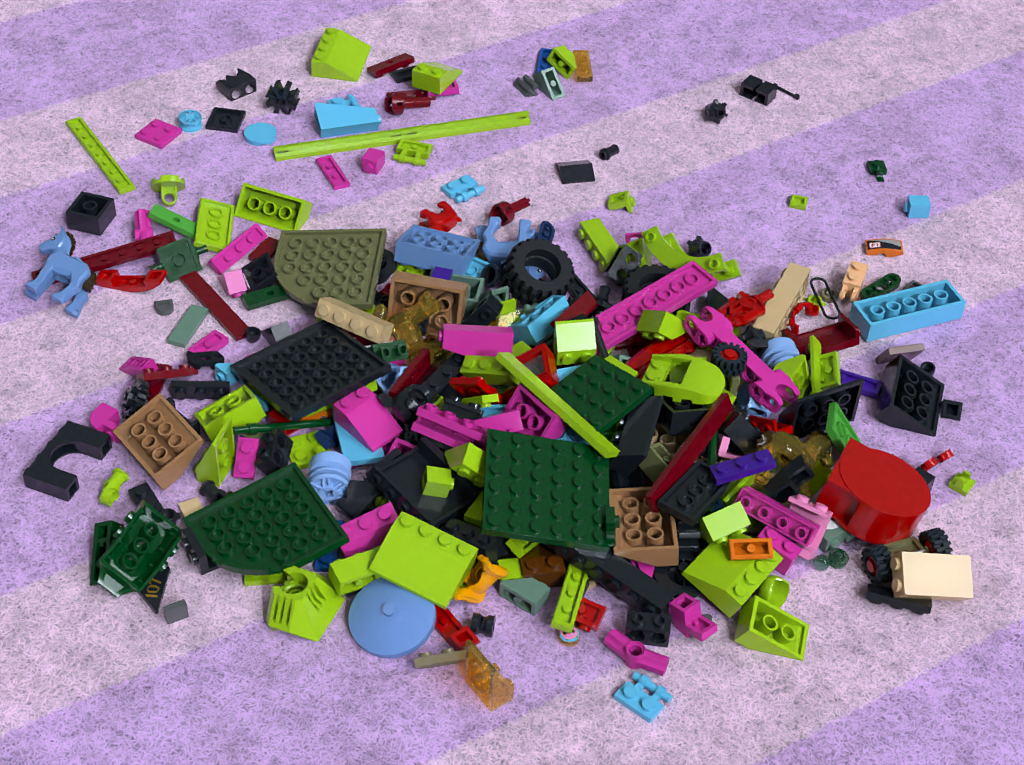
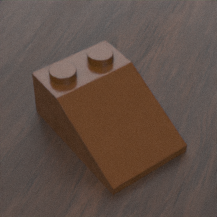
M538 544L519 559L523 578H534L539 582L545 583L550 588L563 586L566 577L563 557L557 555L544 544Z

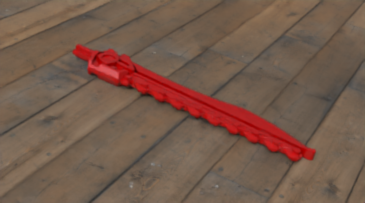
M771 289L758 295H749L740 291L736 298L731 297L728 299V302L718 308L717 311L723 314L732 323L733 327H744L761 315H765L764 303L774 298V294ZM709 314L708 318L712 320V316ZM685 333L673 340L664 339V341H657L646 346L625 364L638 372L637 378L642 380L651 362L652 354L694 353L695 348L700 346L691 339L688 333Z

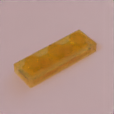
M573 50L577 66L575 69L577 82H592L593 74L589 51Z

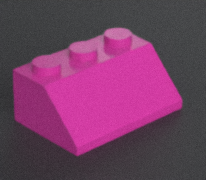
M520 383L503 412L514 409L519 410L524 429L516 431L519 434L558 439L568 426L526 386Z
M391 502L341 525L350 541L341 546L346 558L382 545L391 526L398 517Z

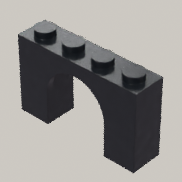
M67 421L59 429L56 436L48 442L46 448L37 455L35 461L25 469L23 474L25 486L69 502L79 489L77 475L57 469L53 465L59 458L73 453L84 454L102 461L112 448L110 434Z

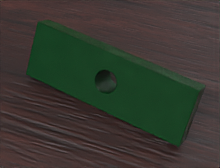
M279 284L241 295L248 311L291 299Z

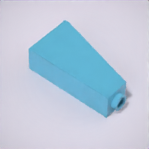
M314 103V115L320 138L377 131L379 124H381V117L377 115L376 108Z

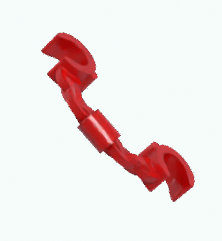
M810 302L798 303L792 309L789 323L786 326H790L791 331L798 335L799 325L795 324V315L805 307V315L817 316L819 305H813Z
M948 449L936 457L937 460L932 457L921 464L920 468L929 471L938 462L941 464L953 457L954 454Z

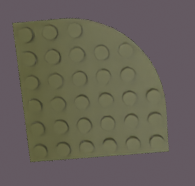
M386 228L281 230L274 259V269L278 274L276 277L279 285L288 296L310 307L317 308L320 298L332 297L358 309H372L387 238Z

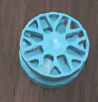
M185 110L179 114V127L182 131L192 133L202 128L200 112Z

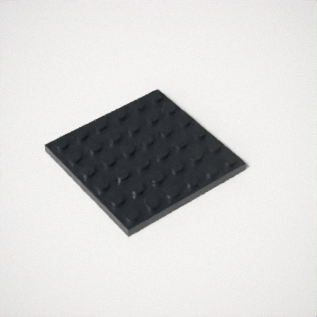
M325 320L319 321L230 365V370L234 375L292 423L392 372L389 363L343 329Z

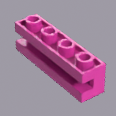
M431 403L418 407L416 413L418 418L417 421L413 422L411 430L453 448L470 442L485 451L487 429L491 428L474 425V421L466 418L462 420L456 417L455 413L450 411L443 412Z
M748 485L741 489L734 502L740 501L746 514L805 547L812 544L821 525Z

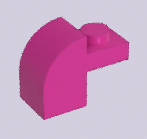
M103 402L91 413V428L110 434L111 442L114 441L121 444L122 442L113 433V430L120 423L119 411Z
M684 592L669 602L671 619L675 627L686 638L692 635L703 642L718 631L716 623L701 615L700 601Z

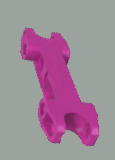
M705 306L700 313L701 320L695 315L685 317L683 321L684 329L700 347L709 346L713 350L714 346H717L719 343L723 345V342H727L730 345V342H732L734 346L738 344L740 345L739 348L743 347L745 349L744 352L747 351L746 367L740 376L749 384L750 395L760 405L776 413L783 405L782 398L792 403L799 397L800 392L791 378L780 369L771 370L732 333V323L723 314L713 307ZM707 312L711 314L712 320L708 318ZM689 321H691L694 324L696 329H693L690 326ZM786 388L792 391L793 397L786 391ZM770 398L775 401L776 407L771 404Z

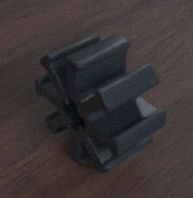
M276 80L274 86L270 85L265 97L268 98L266 102L268 108L276 105L273 113L279 114L280 108H283L285 114L290 115L292 109L296 110L300 98H297L300 91L298 88L290 91L291 81H287L284 88L281 80Z
M675 518L679 551H693L697 553L699 551L698 539H700V531H698V525L700 521L692 527Z

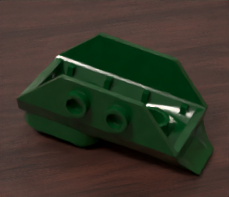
M143 499L134 512L131 510L123 520L126 523L123 527L120 525L112 535L114 540L99 559L100 572L97 582L115 597L130 592L140 593L158 572L161 573L166 568L168 557H172L179 549L177 544L182 537V530Z

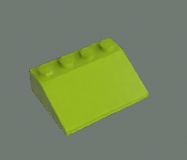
M325 28L311 61L312 77L358 82L371 46L340 29Z
M402 511L391 526L368 571L446 610L474 566L478 548Z
M734 532L726 535L728 540L752 538L743 533L735 536ZM728 540L717 545L713 541L684 570L682 575L724 614L731 618L784 559L774 549L773 559L730 561Z

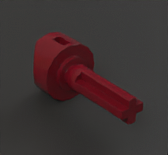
M392 93L384 100L385 111L391 115H402L404 109L430 107L431 104L429 97L403 99L400 93Z
M524 197L512 204L501 201L492 207L489 218L500 217L502 219L501 226L507 225L514 220L516 212L530 206L529 202L531 200Z

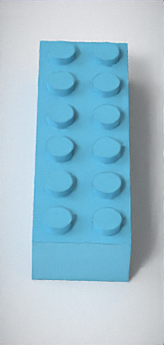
M942 280L852 302L849 319L859 327L862 337L868 342L961 319L966 301L948 280Z

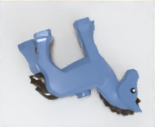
M490 217L488 226L479 225L475 227L477 240H480V245L476 251L477 256L483 261L503 268L506 259L515 245L523 240L526 241V239L534 238L536 230H531L530 220L520 219L518 241L497 242L494 234L501 228L502 219L500 217ZM525 266L527 272L532 277L543 281L542 278L546 273L544 270L535 266Z
M62 227L59 234L40 244V253L50 254V256L47 258L37 278L25 285L27 289L24 292L28 298L37 301L55 280L69 284L62 291L54 293L51 296L52 302L63 304L75 295L73 302L67 306L65 311L67 315L78 319L83 306L89 300L88 292L91 293L94 289L93 286L96 285L97 276L79 257H71L75 250L76 241L73 235L65 232Z

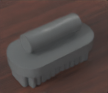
M527 74L523 76V79L520 77L515 79L516 81L513 86L525 97L529 98L538 95L535 91L538 88V84Z

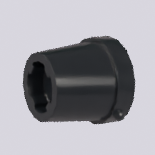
M488 264L484 267L480 278H485L484 286L496 289L506 286L502 281V269L493 264Z

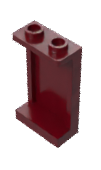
M843 313L838 314V322L798 335H795L789 328L781 330L782 337L793 340L799 354L806 355V361L810 359L808 343H810V336L812 335L821 343V355L859 345V337L861 336L859 327L852 323Z

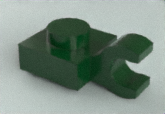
M867 161L866 165L870 175H875L878 182H884L883 175L887 173L884 161Z

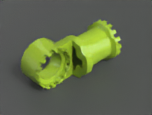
M120 468L113 469L111 477L103 482L104 489H102L103 492H101L102 495L99 498L101 504L109 507L113 506V502L119 498L120 487L129 480L128 473L123 472V469Z

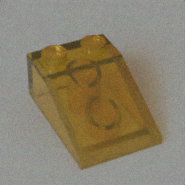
M471 640L466 641L465 682L492 712L513 700L514 685L509 678H506L501 673L499 666L496 663H492Z

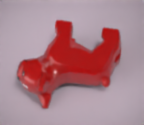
M441 201L437 206L443 210L438 214L428 209L420 211V217L427 221H422L419 223V226L449 232L456 226L457 222L462 221V218L458 217L451 205L446 201Z

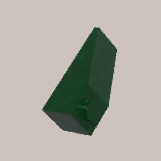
M113 520L95 523L90 586L99 585L97 582L100 572L99 559L114 540L113 533L120 525L123 527V524Z

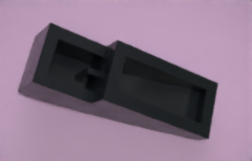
M799 455L784 466L767 483L761 493L783 504L788 501L790 496L801 493L799 486L814 478L815 473L806 459Z

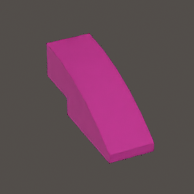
M518 409L472 420L475 422L474 425L479 427L486 426L491 429L509 432V429H513V432L524 430Z

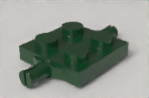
M187 236L155 249L159 264L150 267V270H167L166 278L169 283L195 270L197 272L203 270L199 261V255L208 252V249H205L207 246L204 245L196 248L192 244L190 237Z

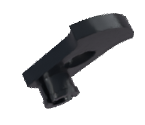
M187 351L186 362L199 370L205 366L215 369V364L224 363V356L218 351L197 353Z

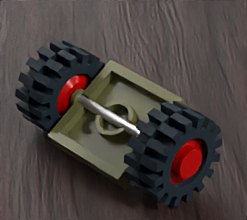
M723 342V345L719 343L717 346H714L710 363L716 365L721 370L725 378V389L735 395L737 399V390L740 385L739 375L745 370L748 359L747 351L744 352L745 349L743 347L739 348L740 345L738 344L734 346L732 342H730V345L727 342Z
M933 528L921 532L918 536L919 541L913 536L888 544H877L864 548L861 552L863 556L861 557V561H863L862 568H865L864 572L871 579V583L877 585L893 579L890 567L891 555L899 552L953 555L951 553L953 549L950 547L951 542L947 540L948 535H944L945 531L941 530V528Z

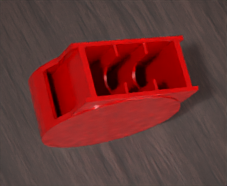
M850 438L815 504L821 503L826 505L828 510L833 512L831 518L857 538L873 544H888L911 537L931 503V493L924 478L910 464L893 454L869 448Z

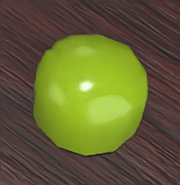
M777 575L768 576L759 587V597L780 608L788 597L790 584L787 580Z

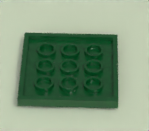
M596 354L551 388L552 391L600 434H603L654 393L652 386Z

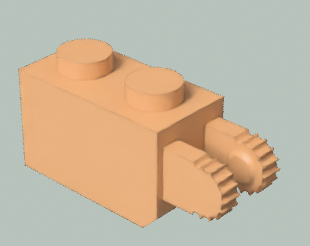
M851 260L842 282L839 295L840 300L848 297L850 298V303L858 299L869 265Z

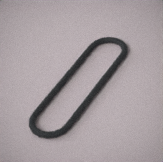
M820 277L812 278L810 280V286L822 310L823 315L831 320L838 319V316L830 317L825 313V310L812 284L814 280H821L825 283L826 288L839 314L841 313L840 309L834 299V296L829 288L828 283L825 279Z

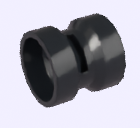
M474 612L470 626L471 631L475 635L481 633L485 637L492 638L496 616L488 615L485 617L481 613Z

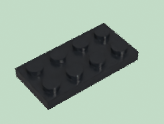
M698 460L658 500L656 507L693 527L733 485L734 481L716 485L710 473L709 466L711 465Z

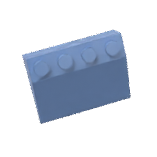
M413 224L396 241L394 261L399 262L401 265H413L422 270L429 269L434 271L435 266L453 269V274L465 275L480 245V240Z

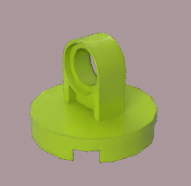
M161 175L160 179L152 178L150 181L151 190L160 193L161 203L166 207L174 206L178 198L177 192L186 187L185 178L179 179L178 175ZM166 195L173 196L174 201L169 203L164 199V197Z

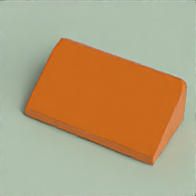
M772 538L728 540L730 561L774 558Z

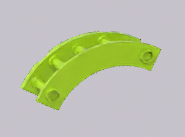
M654 226L641 233L651 253L669 268L677 270L693 260L720 282L742 276L737 260L732 259L724 262L720 252L705 257H692L685 253L672 232L662 236L658 226Z

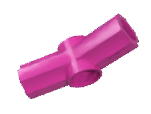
M138 209L134 212L135 241L153 236L151 219L147 217L149 210Z
M613 628L604 639V644L620 656L627 667L631 669L641 668L661 676L665 674L670 657L647 650L643 643L632 641L618 629Z

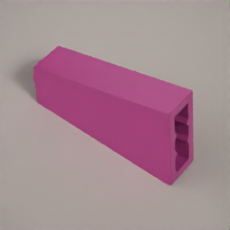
M442 324V330L438 331V342H441L443 349L464 356L496 357L498 352H510L512 354L514 337L512 327Z

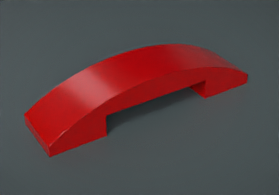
M101 270L97 276L96 284L101 287L131 293L144 292L158 287L168 272L167 270H150L147 275H120L118 270Z
M435 605L436 623L434 628L451 647L460 651L463 650L464 646L480 643V640L467 625L463 627L448 608L445 610Z

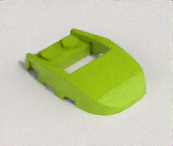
M652 354L651 362L642 379L643 382L653 387L654 396L663 397L665 395L672 397L673 401L680 403L682 399L691 400L692 404H711L718 399L725 389L724 375L716 365L685 354ZM677 365L687 366V371L681 384L665 382L671 367H676Z

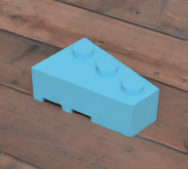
M552 295L534 306L535 311L527 316L523 313L519 316V321L514 324L507 323L504 326L512 327L514 332L513 343L516 344L523 341L527 345H535L554 331L550 323L568 308L569 304L565 295Z

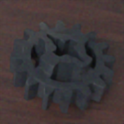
M138 378L131 388L126 389L121 402L123 409L121 413L122 418L128 419L147 404L150 398L148 391L150 387L148 385L149 382Z

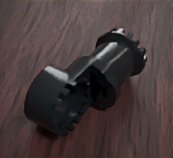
M210 480L205 481V484H202L203 487L199 489L200 495L206 496L211 504L233 493L232 491L226 492L223 489H219L215 486V482Z

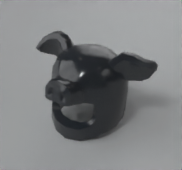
M411 384L400 391L394 398L384 393L376 396L385 408H391L394 417L404 424L405 432L413 431L411 427L413 422L417 421L418 415L416 413L418 407H420L410 393L418 392L424 398L425 404H433L432 395L424 386Z

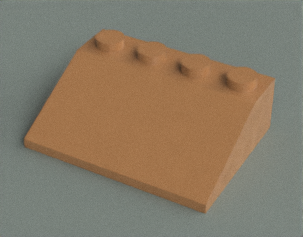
M396 271L391 277L387 321L394 324V331L410 333V330L404 328L406 320L420 314L429 322V325L426 327L427 333L424 336L427 337L430 334L438 338V331L442 330V324H461L464 317L469 284Z
M161 393L113 430V433L163 491L181 477L204 442L200 435Z
M651 487L609 489V507H615V515L620 517V528H616V546L613 547L614 555L657 567L678 565L679 546L675 517L661 509L657 513L650 512L645 495Z

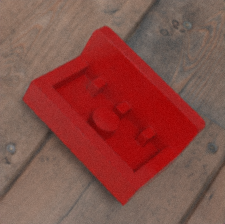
M754 415L748 416L751 420L749 423L753 427H758L763 434L768 430L777 432L770 437L775 440L785 439L786 435L793 433L792 425L778 423L775 419Z
M582 597L575 623L579 624L578 629L590 633L591 630L596 632L607 608Z

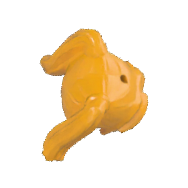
M483 554L477 556L478 563L470 570L463 581L467 586L458 589L453 597L454 600H463L473 604L482 602L490 586L497 579L505 578L508 575L507 569L503 566L492 564L489 558Z

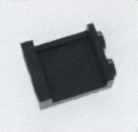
M452 395L450 398L445 397L441 409L443 412L450 411L455 413L456 417L462 420L464 418L470 420L482 417L484 413L483 410H480V405L472 402L469 405L461 403L462 399ZM430 438V440L439 448L445 450L453 448L451 446H448L444 443H441L437 440Z

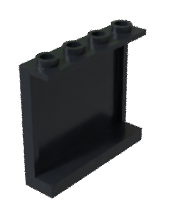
M427 436L419 439L416 448L380 468L375 464L372 465L368 479L400 513L403 511L437 527L470 507L479 496L481 489L474 485L471 480L459 476L456 471L451 469L454 487L453 490L449 491L447 498L422 495L421 479L426 466L451 469L444 453Z

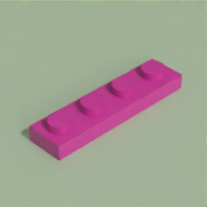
M255 223L214 256L208 264L220 276L268 236Z

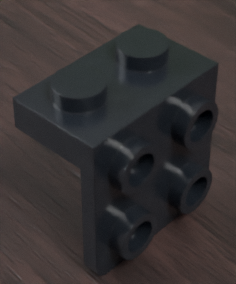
M191 527L183 529L184 539H181L183 548L190 553V560L193 566H197L201 575L221 568L207 558Z

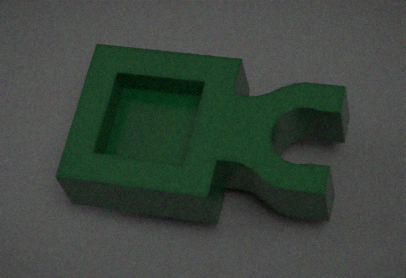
M606 507L607 545L615 547L616 528H620V517L615 515V507Z

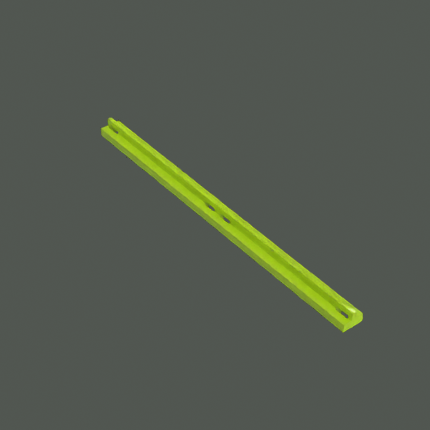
M524 110L522 112L518 111L324 140L274 146L272 150L275 161H283L369 147L399 144L401 139L422 141L531 125V120L529 118V111Z

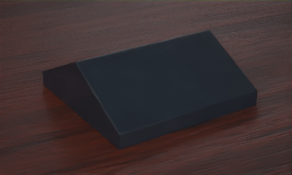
M589 160L556 163L562 184L595 181L593 166Z
M267 252L241 268L242 273L246 277V293L272 286L277 279L276 276H278Z

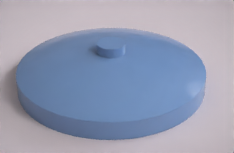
M378 578L364 586L355 596L349 609V628L356 643L366 652L387 659L403 657L419 649L432 634L436 623V606L383 578Z

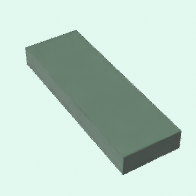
M191 304L168 337L167 344L185 348L208 315L209 308Z

